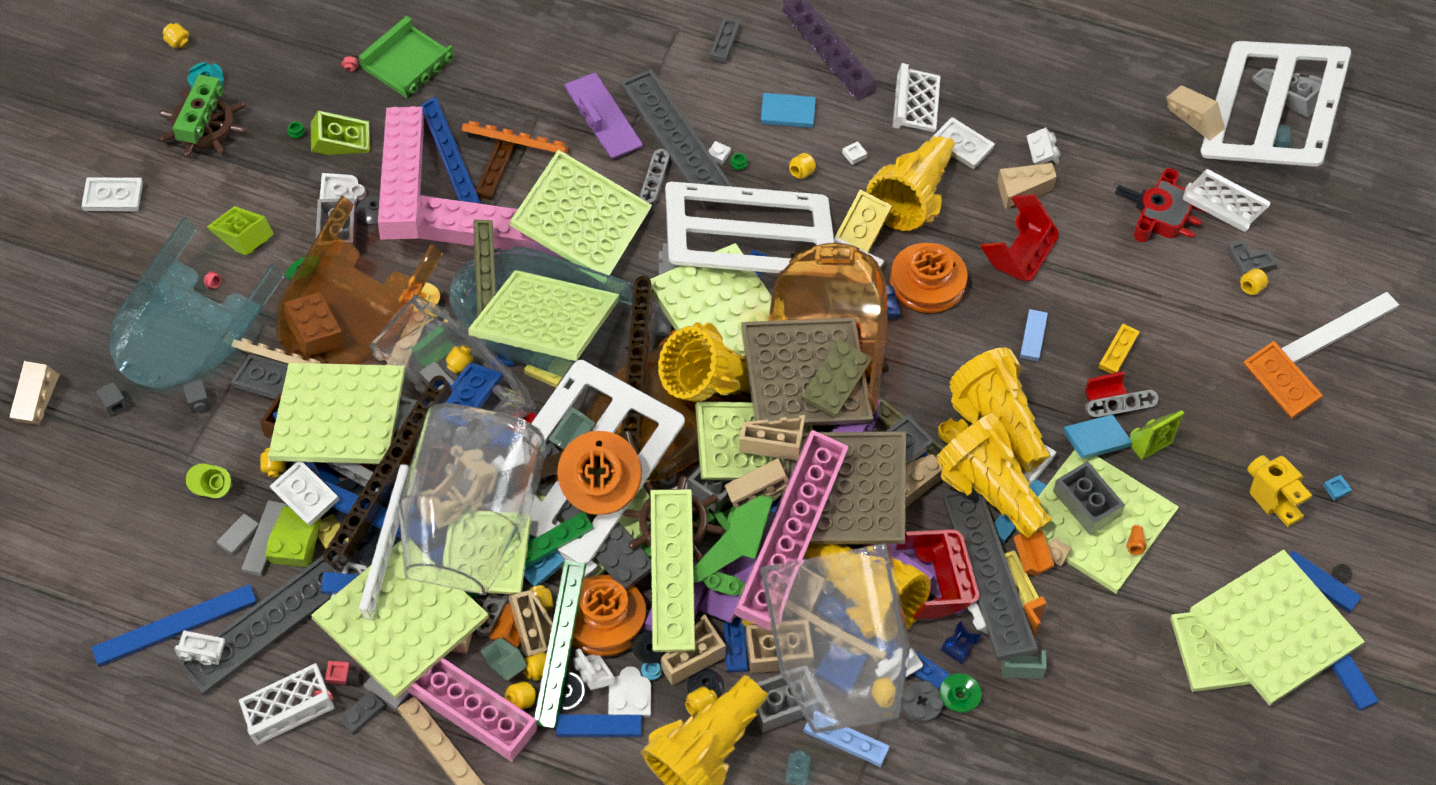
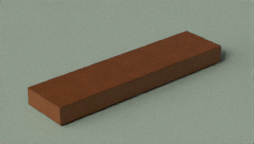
M498 139L476 188L478 197L488 200L493 199L516 148V143Z

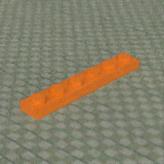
M475 121L463 123L462 131L547 151L557 152L560 150L568 154L569 147L564 146V142L554 140V143L547 142V138L537 136V139L530 138V134L520 132V135L513 134V130L504 128L503 131L496 130V126L486 125V127L479 126V122Z

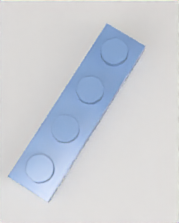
M812 712L804 728V733L881 767L890 747L815 712Z

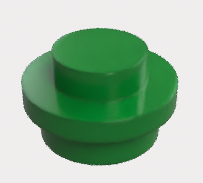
M295 121L289 124L287 133L291 138H300L305 134V127L300 122Z
M736 153L731 158L730 165L736 170H743L748 165V159L744 154Z

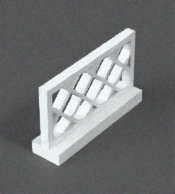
M902 63L897 74L893 128L899 129L903 125L935 132L940 76L908 69L909 65ZM910 75L917 77L918 81L913 82ZM926 80H933L935 84L930 86ZM922 83L927 89L922 91L917 85ZM913 88L917 94L913 96L908 91L909 89ZM930 92L934 98L929 99L925 94ZM921 96L925 102L920 104L916 98ZM912 101L917 107L911 109L907 103ZM929 105L933 111L929 113L924 108L925 106ZM920 110L924 116L919 117L915 112ZM911 115L915 121L906 120V117ZM928 118L932 126L925 124L923 120Z
M1208 169L1193 183H1189L1186 186L1182 199L1244 232L1249 229L1250 224L1270 205L1269 201ZM1209 177L1214 181H1206L1205 178ZM1221 186H1226L1230 190H1222ZM1209 187H1217V190H1209ZM1224 195H1232L1233 198H1225ZM1237 195H1243L1246 198H1238ZM1240 203H1248L1249 206L1241 207ZM1253 203H1259L1262 206H1253Z
M316 663L239 699L248 726L249 736L256 745L335 708ZM315 672L316 675L312 682L305 681L308 674ZM292 682L297 683L293 692L285 690L288 684ZM302 685L310 686L305 695L298 693ZM314 688L322 690L321 694L311 697ZM273 691L278 692L273 701L266 699L269 693ZM282 694L290 696L286 704L279 703ZM295 697L303 699L300 704L291 706ZM254 700L258 701L254 710L247 708L246 704ZM263 703L271 705L267 713L259 712ZM275 707L283 708L281 713L275 716L272 715ZM256 716L264 718L262 722L253 726Z

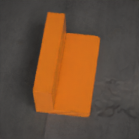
M1039 531L1030 538L1022 534L1013 537L1025 573L1037 576L1054 567L1044 532Z
M1043 596L1024 604L1023 607L1034 639L1036 638L1040 620L1046 606Z
M509 603L505 604L489 639L497 640L501 637L517 648L520 643V637Z

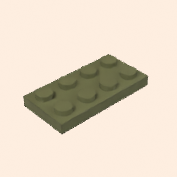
M839 339L803 393L801 400L836 418L873 358Z

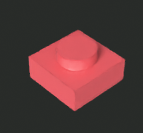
M328 661L325 682L347 685L350 663Z

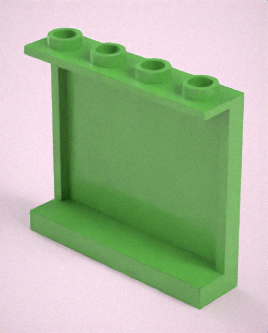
M408 16L403 18L359 55L362 69L405 98L414 94L420 86L427 83L435 73H438L442 67L450 63L454 58L452 45L445 48L414 28L412 19Z

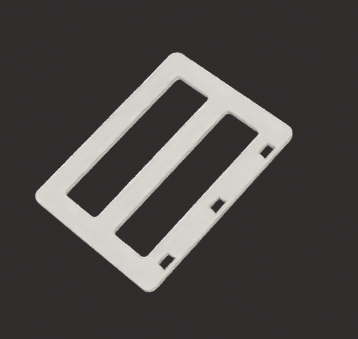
M1246 41L1233 43L1216 98L1225 129L1210 141L1204 138L1201 155L1204 158L1303 166H1320L1323 164L1351 57L1350 48ZM1247 58H1278L1255 143L1253 145L1222 143ZM1299 59L1327 61L1305 148L1273 147L1296 61ZM1344 64L1342 69L1337 68V65ZM1328 103H1333L1332 108H1326ZM1317 143H1323L1322 149L1316 148Z
M668 182L666 184L668 260L670 263L684 266L819 277H835L837 275L838 268L829 200L825 195L682 182ZM684 200L811 210L814 227L688 217L685 215ZM686 232L814 242L817 247L818 260L688 250Z
M578 360L565 375L503 463L498 473L533 462L580 393L588 385L613 398V401L592 431L615 433L631 410H635L659 424L638 455L642 466V481L639 490L684 426L685 419L681 413L588 362ZM572 379L574 383L569 390L564 388L568 381ZM537 428L540 431L533 439L530 437V435L532 434L534 429ZM556 481L535 512L529 511L509 498L484 505L483 507L493 513L531 515L529 534L537 538L556 527L553 525V522L568 500L562 493L559 482ZM630 503L617 512L597 515L592 522L594 528L592 531L584 534L582 538L559 548L558 551L574 561L589 564Z

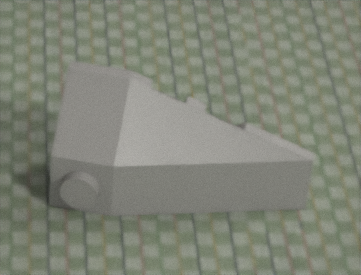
M1263 68L1252 77V80L1269 92L1275 70ZM1294 73L1285 105L1294 112L1309 117L1315 111L1323 79L1312 75L1309 78L1301 77L1299 73Z

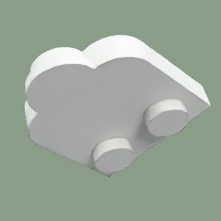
M322 173L320 199L355 198L357 203V201H361L367 196L366 189L358 184L356 177L352 175Z
M626 667L621 671L620 676L614 677V684L609 685L608 715H641V718H650L651 683L646 677L640 675L637 668Z

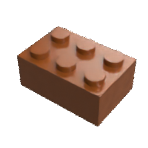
M320 292L284 302L285 319L305 357L342 347V331Z

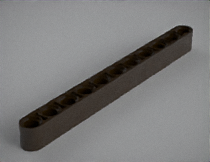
M639 276L634 282L626 384L639 389V391L645 394L653 289L649 277ZM635 371H640L638 374H633ZM631 410L622 421L621 432L628 431L632 433L637 454L639 455L643 415L635 410ZM630 424H636L634 427H629Z
M437 375L430 380L324 551L323 559L333 569L341 570L346 566L393 490L400 465L409 464L451 396L452 387L444 376ZM441 385H444L442 389L438 390ZM434 401L431 406L427 407L430 402ZM424 418L421 423H417L419 419ZM410 435H413L410 440H407ZM403 452L400 457L396 458L398 453ZM389 469H392V471L386 475V472ZM381 486V489L375 492L376 488ZM368 503H371L369 508L364 509ZM360 520V523L354 526L355 522ZM349 538V541L343 544L344 540ZM338 555L337 560L332 562L333 558Z

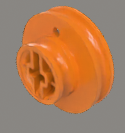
M935 243L914 244L902 250L894 259L890 285L894 287L896 298L906 307L923 313L943 312L955 306L963 297L967 282V268L961 257L946 246Z
M607 431L587 432L575 438L563 451L558 464V482L566 499L576 508L595 515L611 514L626 507L638 493L642 481L641 461L635 449L621 436ZM597 441H602L601 447L596 446ZM598 456L600 457V467L606 470V474H600V487H598V477L592 475L593 470H598ZM590 459V464H587V465L585 466V471H584V470H583V467H584L585 463ZM583 475L590 479V484L586 482Z
M598 575L584 579L572 645L577 649H581L584 653L596 656L617 655L632 647L630 641L640 633L646 619V606L639 590L633 585L626 591L610 575Z

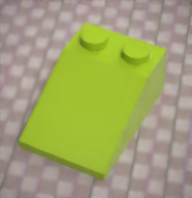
M317 111L311 121V152L339 155L368 153L370 151L368 121Z
M236 206L207 226L209 231L233 250L244 255L253 253L255 248L266 243L274 235L265 216Z
M1181 410L1162 416L1157 420L1152 419L1141 429L1136 428L1131 432L1130 440L1132 444L1130 447L1141 460L1148 458L1173 443L1184 412Z
M283 506L269 536L265 557L272 564L308 567L312 563L321 517L309 527L290 507Z

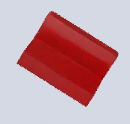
M1124 372L1088 379L1084 390L1088 401L1127 394L1122 383L1125 376Z

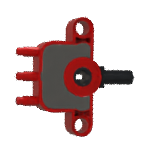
M1165 169L1155 188L1147 191L1143 189L1142 193L1121 185L1117 186L1115 194L1136 202V208L1140 209L1141 216L1133 234L1136 241H1148L1152 232L1170 239L1176 238L1180 234L1186 237H1195L1194 232L1183 227L1186 221L1201 225L1202 220L1190 215L1192 208L1200 212L1205 211L1182 200L1185 188L1176 185L1179 174L1175 169Z

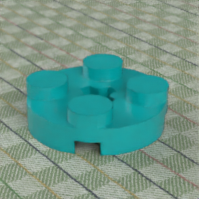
M207 62L196 64L189 71L190 74L187 78L189 86L192 89L199 74L219 78L220 84L223 86L224 76L222 69L212 63L213 65H207Z

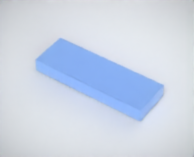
M1029 309L1020 358L1039 361L1048 313Z

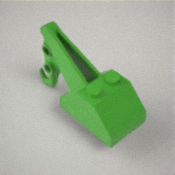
M762 494L730 512L727 524L730 525L729 530L693 568V582L704 581L706 586L712 590L729 595H741L745 583L738 577L718 572V570L742 555L754 559L757 557L774 497Z

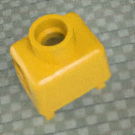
M1262 455L1251 462L1247 471L1254 479L1249 491L1266 514L1271 515L1275 513L1287 527L1302 520L1304 515L1297 506L1312 497V494L1302 485L1304 476L1284 456H1279L1270 461L1265 455Z

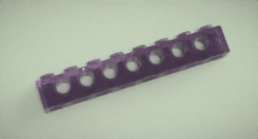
M783 0L782 12L784 16L789 18L793 27L799 30L802 37L810 43L811 48L820 55L821 60L826 62L831 72L837 75L841 84L847 87L849 93L858 101L874 94L877 81L809 1Z

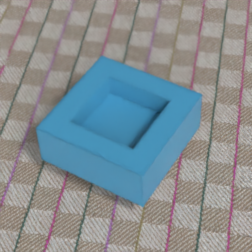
M1341 475L1323 484V487L1334 501L1350 494L1352 491Z

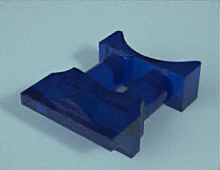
M960 621L955 628V634L946 638L940 650L962 664L968 655V649L972 644L976 645L979 642L982 634L968 632L963 627L962 621ZM962 637L966 638L963 643L960 641Z

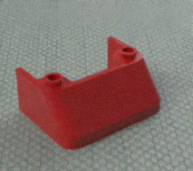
M1036 194L1013 196L1011 198L1019 210L1015 225L1020 233L1010 249L1005 242L986 243L980 246L995 269L1021 281H1031L1058 239V229Z
M957 530L905 532V544H897L895 549H914L919 561L933 563L942 598H935L933 601L924 602L913 615L914 620L944 618L974 605L979 598V591L963 535Z

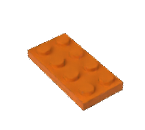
M1272 341L1243 362L1247 370L1291 420L1323 398L1319 390L1275 341Z

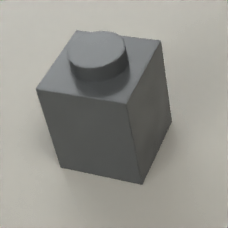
M202 380L183 385L192 414L211 408Z
M114 382L96 391L101 404L110 418L128 409L124 397Z

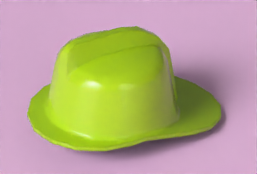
M197 464L186 475L188 488L197 495L221 498L232 487L230 474L226 469L219 466Z

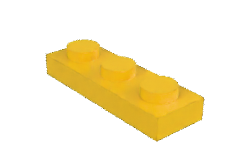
M1122 324L1098 368L1110 374L1117 373L1140 331Z

